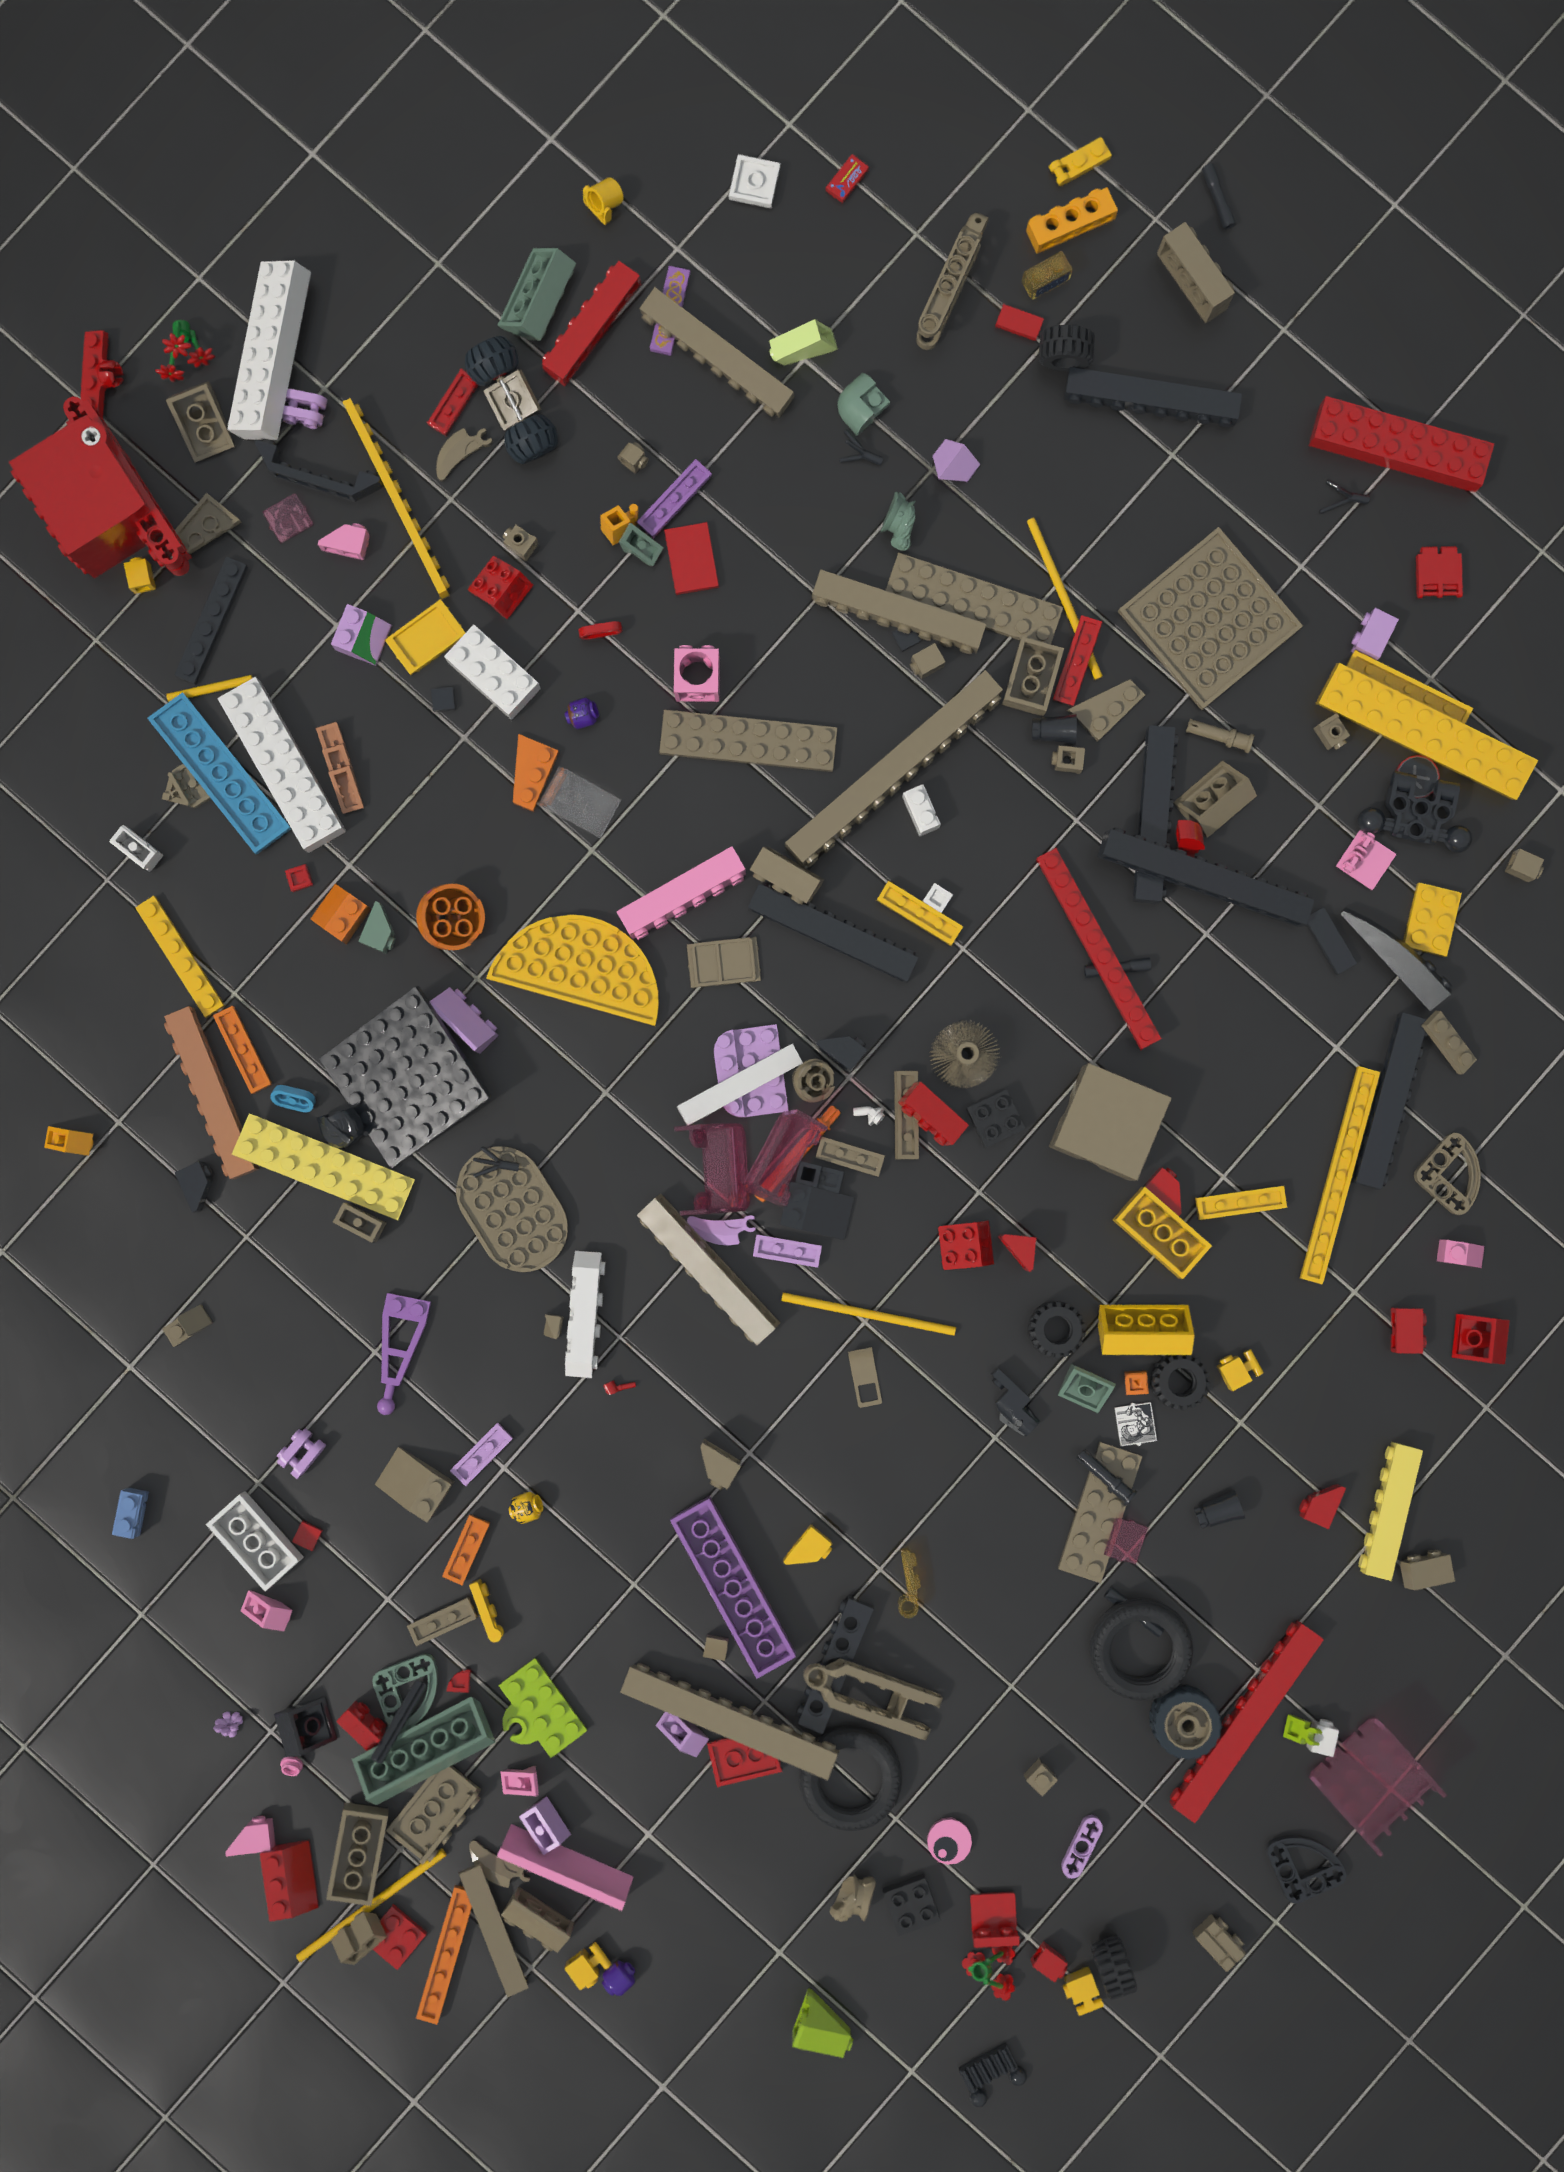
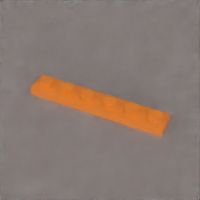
M454 1886L416 2019L438 2025L472 1909L466 1891L462 1886Z

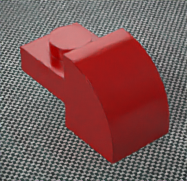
M1178 820L1176 828L1178 849L1187 852V856L1194 858L1195 854L1199 853V850H1205L1202 827L1195 821Z

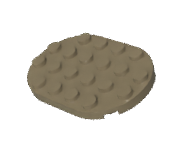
M491 1147L487 1149L500 1160L519 1163L518 1172L498 1169L475 1178L473 1176L475 1173L494 1166L474 1162V1157L493 1160L483 1151L476 1153L460 1171L456 1187V1198L463 1216L481 1245L493 1261L512 1271L531 1272L547 1266L561 1253L568 1235L567 1216L554 1191L536 1163L529 1156L509 1147Z

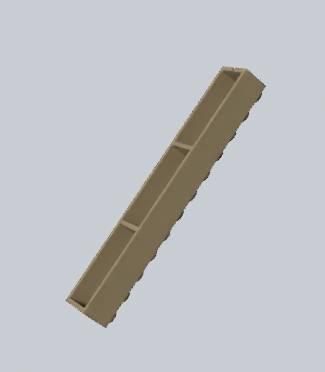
M985 670L785 842L786 851L802 868L806 865L808 868L818 861V856L822 851L824 853L830 851L835 846L836 839L839 837L841 839L845 838L851 832V828L855 823L859 825L868 817L867 814L872 808L876 811L881 807L887 795L891 797L901 789L900 786L905 780L907 782L911 781L917 775L916 772L921 766L926 768L934 760L933 758L937 752L942 754L950 747L952 739L956 738L958 740L967 732L966 729L970 724L974 726L983 718L987 709L992 711L997 707L1002 699L1000 696L1003 689Z

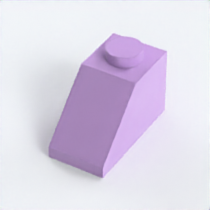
M665 1712L656 1724L659 1730L680 1751L694 1757L698 1756L709 1740L696 1725L668 1712Z

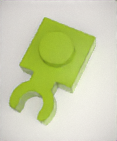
M1288 1715L1283 1737L1299 1744L1307 1743L1319 1746L1320 1743L1314 1740V1734H1322V1730L1310 1728L1311 1722L1294 1715Z

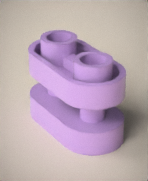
M288 389L285 401L289 405L284 406L283 422L295 425L296 422L302 423L305 427L317 429V426H322L324 416L318 413V410L326 409L327 399L318 394ZM299 405V406L309 407L310 409H309V410L301 409V408H297V406Z
M306 1428L303 1431L298 1429L291 1437L293 1441L288 1448L286 1446L283 1447L277 1454L279 1458L277 1463L283 1468L290 1464L294 1468L291 1475L297 1480L307 1471L326 1447V1444L320 1439L315 1444L309 1439L313 1434ZM304 1447L308 1452L299 1461L295 1456Z

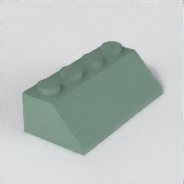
M533 248L497 326L527 340L540 341L546 333V327L550 319L555 314L557 303L564 294V288L573 274L576 262L558 248Z

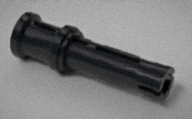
M1084 1449L1077 1456L1076 1460L1107 1486L1108 1492L1116 1495L1122 1501L1124 1507L1137 1494L1136 1490H1132L1123 1482L1122 1477H1116L1087 1449Z

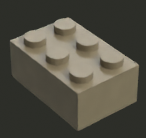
M1021 637L1002 705L1044 717L1064 648Z

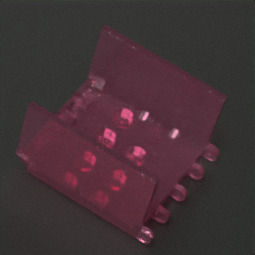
M1373 1717L1372 1719L1369 1718L1358 1728L1363 1734L1361 1737L1354 1732L1342 1743L1347 1749L1345 1752L1339 1747L1335 1749L1333 1757L1328 1756L1326 1758L1330 1765L1326 1767L1321 1762L1310 1772L1311 1775L1308 1777L1372 1849L1381 1856L1383 1853L1373 1842L1380 1833L1384 1831L1390 1836L1392 1833L1387 1827L1399 1816L1406 1821L1408 1817L1403 1812L1415 1801L1421 1806L1425 1803L1420 1797L1428 1789L1432 1788L1433 1791L1438 1792L1443 1798L1447 1794L1387 1727L1377 1718Z

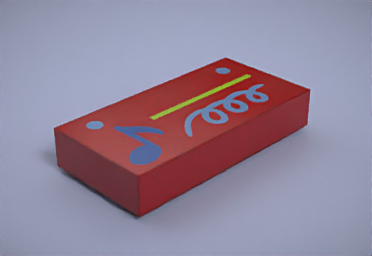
M852 154L826 186V191L843 203L868 172L869 166Z

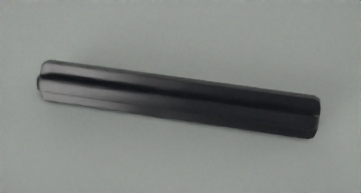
M415 1680L371 1756V1759L376 1763L382 1764L427 1688L424 1682Z

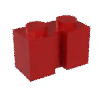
M1391 1308V1352L1423 1354V1349L1426 1348V1336L1423 1335V1326H1426V1314L1423 1313V1309Z

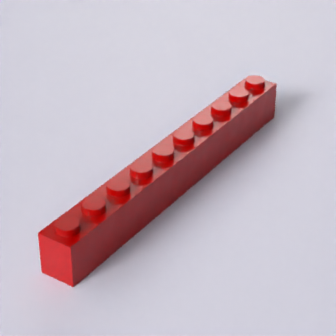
M1297 1620L1289 1625L1286 1630L1287 1635L1283 1641H1279L1273 1648L1274 1654L1261 1665L1260 1674L1249 1682L1247 1686L1248 1691L1235 1702L1234 1711L1231 1715L1225 1716L1222 1721L1221 1735L1216 1746L1208 1754L1196 1759V1765L1192 1770L1189 1769L1183 1777L1184 1782L1180 1788L1177 1787L1173 1790L1170 1796V1804L1192 1822L1196 1823L1323 1642L1324 1639Z

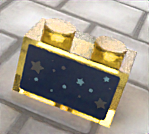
M1060 251L1024 271L1022 283L1033 300L1068 281L1073 269L1063 251Z

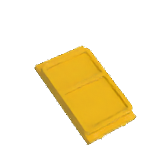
M440 599L386 638L385 641L396 655V658L400 660L408 673L412 675L453 647L462 638L465 631L451 614L449 608Z

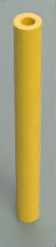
M248 675L166 694L167 700L170 702L182 692L187 698L235 688L249 681L253 676Z

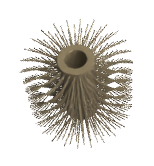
M967 1020L963 1034L961 1032L964 1025L961 1029L959 1027L962 1023L961 1021L953 1028L943 1030L945 1036L941 1035V1042L938 1037L935 1042V1048L932 1047L934 1049L932 1050L933 1052L930 1051V1053H938L931 1056H944L930 1061L945 1059L933 1064L947 1060L952 1061L949 1063L951 1065L937 1076L948 1070L941 1078L946 1076L944 1081L947 1079L951 1083H955L950 1086L958 1085V1089L961 1086L960 1083H956L957 1081L965 1083V1088H967L969 1084H972L971 1087L982 1081V1076L987 1078V1070H990V1068L992 1070L993 1068L994 1071L993 1061L997 1063L995 1060L999 1058L994 1056V1054L999 1053H988L998 1049L985 1050L997 1045L983 1049L978 1048L981 1046L979 1044L992 1035L989 1034L983 1038L990 1030L983 1034L982 1030L976 1027L979 1025L971 1026L967 1023ZM962 1050L968 1053L967 1060L962 1057Z

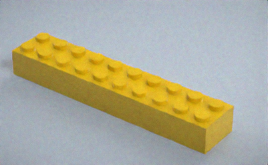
M1341 663L1335 665L1316 701V704L1512 800L1518 799L1538 762L1537 759Z

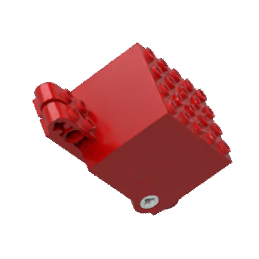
M78 397L68 398L63 406L64 412L69 419L66 422L67 426L9 462L13 468L10 471L11 474L23 486L24 489L22 491L27 499L36 506L34 510L40 519L44 520L48 525L46 529L50 535L59 542L58 548L65 557L67 556L72 563L74 562L78 569H81L85 575L90 574L94 579L145 546L149 548L148 552L161 568L165 566L176 576L185 575L189 571L190 564L188 560L192 556L136 471L130 457L122 449L101 414L88 399L82 401Z

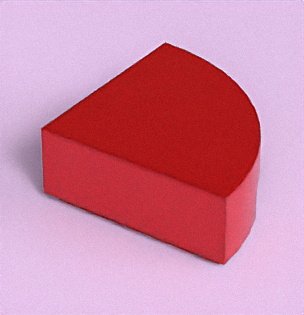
M464 1669L456 1673L448 1683L447 1691L469 1693L471 1669Z

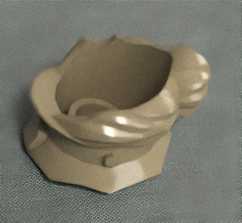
M853 1874V1877H848L843 1881L838 1897L830 1908V1914L835 1920L845 1922L851 1918L852 1914L859 1915L863 1921L866 1920L876 1886V1881L872 1875L864 1879H858Z

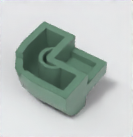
M861 373L843 390L838 400L839 415L857 436L873 423L876 416L890 405V401L876 387V382L864 373Z

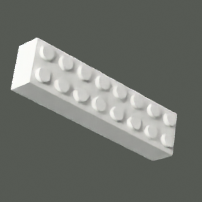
M296 261L261 262L227 428V430L243 439L278 440L311 275L309 270Z
M254 677L217 698L302 848L310 853L347 832L263 684Z

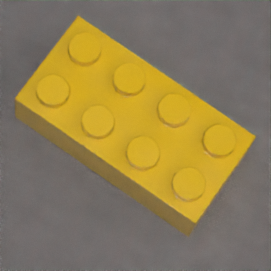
M1141 1187L1112 1219L1179 1279H1183L1212 1247L1211 1244L1146 1187Z
M1100 1305L1098 1330L1102 1355H1192L1194 1330L1188 1305Z

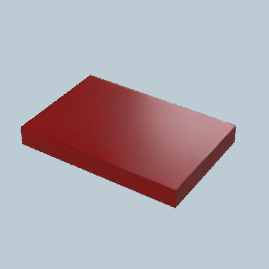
M707 522L666 529L665 536L676 595L718 588Z
M727 1737L707 1741L717 1787L782 1772L779 1759Z

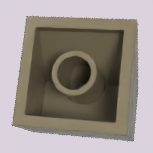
M704 1439L700 1448L707 1476L711 1479L710 1484L720 1490L723 1487L728 1489L739 1471L742 1461Z

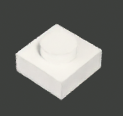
M934 883L923 902L942 913L953 894Z

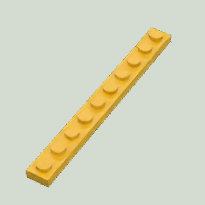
M351 398L343 401L441 599L450 596L447 588L450 586L444 575L440 577L437 571L440 569V566L435 556L430 557L428 550L431 548L426 538L421 539L418 534L421 528L416 518L411 520L408 514L412 510L407 500H401L398 494L402 490L397 480L392 481L389 476L393 472L387 460L382 462L379 456L383 452L378 442L373 443L370 438L373 432L368 422L363 424L360 418L364 414L359 404L354 405Z
M1360 1066L1356 1069L1300 1274L1301 1279L1318 1284H1323L1378 1083L1380 1075L1378 1071Z

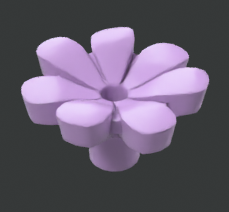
M227 1711L223 1713L224 1719H217L215 1721L216 1725L213 1728L217 1733L221 1732L223 1736L234 1737L237 1735L238 1726L243 1723V1718L239 1712H235L231 1716L230 1712Z

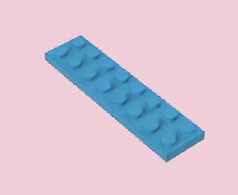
M183 692L147 718L256 855L291 830L287 822Z

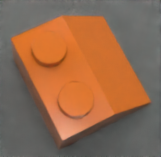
M335 884L310 919L341 942L347 944L371 908Z

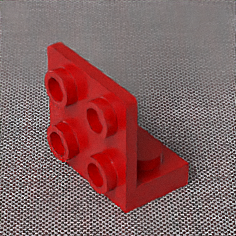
M493 556L470 585L468 591L490 604L502 617L508 619L532 588L533 584L519 570Z
M989 1221L938 1227L944 1270L994 1265Z
M355 1701L336 1722L366 1751H369L382 1739L387 1730L385 1728L386 1724L380 1718H374L369 1713L370 1709L364 1703Z
M1015 1893L971 1894V1923L974 1948L1020 1946L1016 1922Z

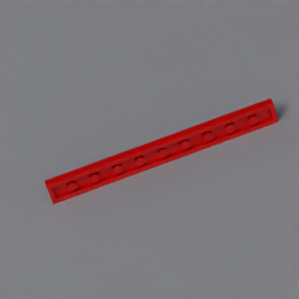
M1055 848L1037 857L1036 861L1140 1050L1160 1041L1161 1037L1058 850Z

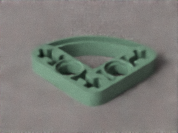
M420 1654L381 1669L374 1675L372 1680L373 1687L388 1727L395 1716L394 1713L390 1715L389 1712H394L403 1703L398 1686L425 1675L428 1676V1686L424 1701L420 1708L409 1717L401 1733L416 1725L430 1709L438 1688L437 1664L431 1654ZM422 1659L425 1662H430L427 1670L425 1667H420L416 1670L418 1674H415L414 1666L419 1665ZM401 1666H406L410 1670V1676L407 1678L400 1677L398 1669ZM381 1675H383L384 1678L388 1677L389 1679L386 1682L387 1689H389L390 1687H392L393 1689L385 1692L384 1694H382L381 1691L385 1690V1686L383 1683L378 1682ZM386 1696H394L397 1699L396 1706H387L385 1703Z

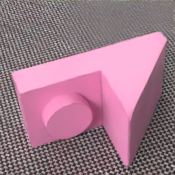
M536 1766L524 1770L506 1769L501 1771L503 1794L539 1795Z

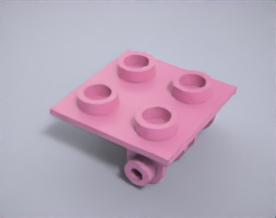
M1359 830L1336 867L1373 890L1396 856V853L1374 840L1375 836L1372 833L1367 832L1365 834Z

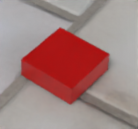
M306 864L285 870L291 892L313 886Z
M302 1521L292 1542L313 1551L323 1530Z

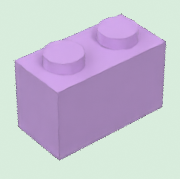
M1374 608L1370 613L1367 612L1361 621V624L1364 625L1361 632L1357 631L1351 643L1354 646L1351 652L1356 650L1374 660H1378L1399 619L1377 608Z
M547 1796L519 1816L543 1855L559 1846L571 1835Z

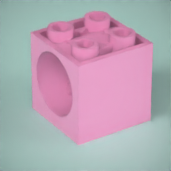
M689 645L674 648V695L676 702H719V649H714V646L710 645L701 646V649H693ZM693 662H703L709 669L713 670V673L705 683L692 685L682 678V672L685 667Z

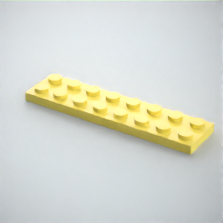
M250 1113L232 1152V1155L397 1221L415 1179Z

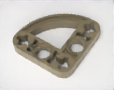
M1451 1133L1446 1135L1414 1172V1179L1450 1213L1462 1215L1470 1209L1477 1197L1481 1179L1480 1165L1470 1143L1461 1134ZM1450 1139H1458V1147H1452L1448 1152L1442 1149V1147L1449 1148L1452 1144ZM1460 1152L1465 1157L1469 1173L1465 1195L1460 1193L1441 1176L1443 1171ZM1437 1153H1442L1445 1156L1443 1165L1435 1163L1434 1157ZM1431 1166L1437 1169V1172L1435 1170H1431L1428 1173L1429 1180L1421 1179L1423 1176L1421 1174V1171L1426 1172L1431 1168ZM1439 1184H1444L1447 1187V1193L1443 1197L1436 1193V1188ZM1451 1197L1455 1201H1462L1461 1207L1463 1208L1455 1210V1203L1451 1200H1448L1446 1203L1445 1200Z

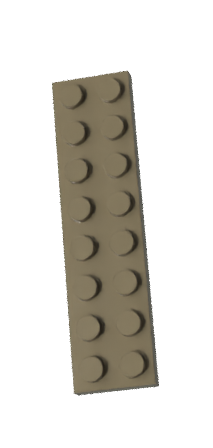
M901 553L897 555L885 590L986 623L985 629L1017 640H1021V637H1026L1047 644L1052 643L1063 610L1061 606Z
M664 710L659 753L661 755L833 772L837 727Z

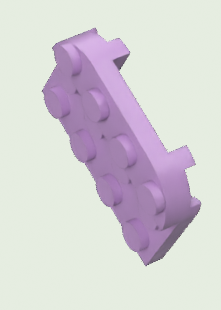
M777 1024L729 1030L718 1037L714 1047L718 1084L780 1051ZM782 1074L723 1106L724 1109L731 1115L741 1118L788 1112L784 1075Z

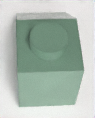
M375 901L358 942L387 953L394 946L396 940L394 938L395 933L384 906Z

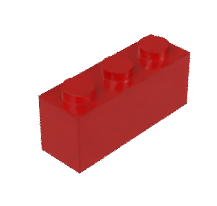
M922 1082L913 1083L898 1102L902 1106L901 1110L909 1117L913 1116L917 1119L919 1127L925 1131L929 1130L934 1135V1140L942 1146L953 1145L969 1126Z

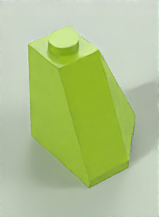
M808 1988L792 2030V2046L843 2058L845 2051H850L853 2043L851 2029L812 1989Z

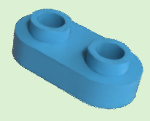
M277 1085L271 1093V1100L277 1106L300 1112H310L316 1103V1098L311 1092L285 1085Z

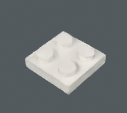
M738 155L729 200L771 208L780 163Z

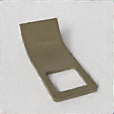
M872 1347L848 1352L858 1407L862 1408L881 1404L882 1399ZM875 1383L878 1399L861 1403L858 1386Z

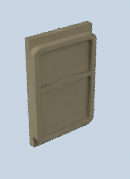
M756 937L687 944L691 988L761 981Z

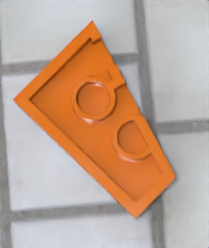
M518 734L513 803L534 812L559 751Z

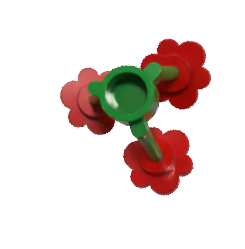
M1013 1946L992 1947L994 1955L986 1960L982 1952L976 1954L969 1952L968 1958L962 1960L963 1968L967 1969L966 1974L972 1976L976 1981H983L984 1985H991L992 1990L995 1991L994 1996L996 1998H1001L1005 2001L1009 2000L1011 1993L1015 1991L1013 1977L1008 1974L1005 1976L998 1974L997 1980H990L992 1975L991 1963L997 1960L1000 1963L1003 1962L1006 1965H1010L1013 1962V1957L1016 1955L1015 1950L1012 1949Z

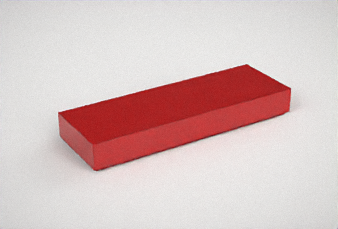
M460 369L427 422L428 426L445 436L448 435L478 387V384L470 378L465 370Z

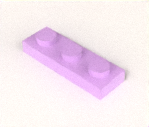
M756 1235L753 1256L818 1268L822 1246Z
M497 1423L450 1471L465 1486L468 1485L513 1437Z

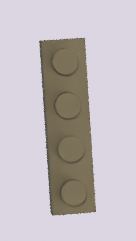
M894 1071L895 1159H919V1125L917 1124L919 1121L913 1116L909 1117L901 1110L902 1106L898 1103L912 1084L918 1082V1071Z

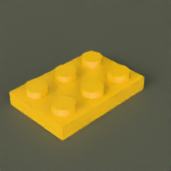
M1417 883L1403 941L1413 950L1447 957L1462 893Z

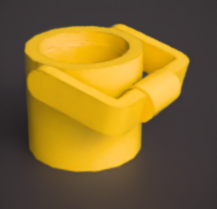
M608 177L591 187L589 185L585 186L583 189V201L605 225L612 220L611 209L622 204L623 193L617 181Z

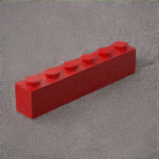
M620 261L608 269L605 280L596 285L593 291L594 295L590 300L587 299L582 304L579 315L570 320L565 334L559 335L555 342L556 346L551 352L548 351L544 355L542 366L545 373L563 386H566L641 285L639 274Z

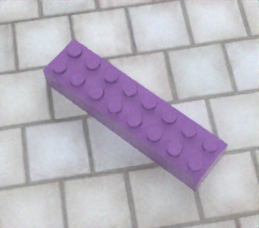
M711 1496L672 1516L670 1522L755 1677L759 1678L795 1658L796 1651Z

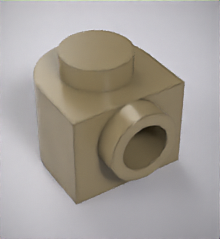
M636 442L633 444L628 443L617 456L620 462L635 474L639 469H643L649 460L645 456L644 449Z

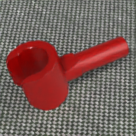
M613 1380L604 1384L603 1387L607 1394L612 1395L624 1389L634 1388L636 1385L635 1382L616 1386Z

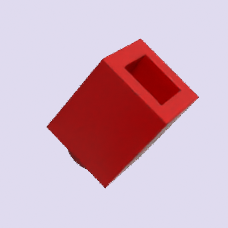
M1044 1941L1030 1959L1032 1966L1054 1983L1058 1977L1062 1978L1067 1971L1066 1958Z

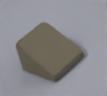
M707 1634L703 1657L725 1661L729 1638Z

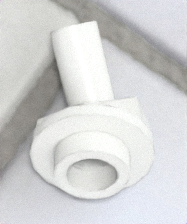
M866 1106L853 1108L854 1116L868 1115V1124L870 1126L874 1123L878 1125L885 1117L883 1107L872 1108Z

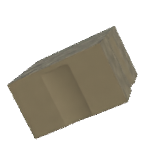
M1088 1063L1082 1066L1070 1094L1068 1107L1059 1120L1049 1147L1076 1159L1089 1161L1100 1169L1126 1180H1138L1171 1097Z

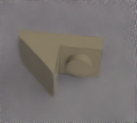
M200 1304L176 1317L175 1321L162 1328L172 1346L176 1347L213 1322Z

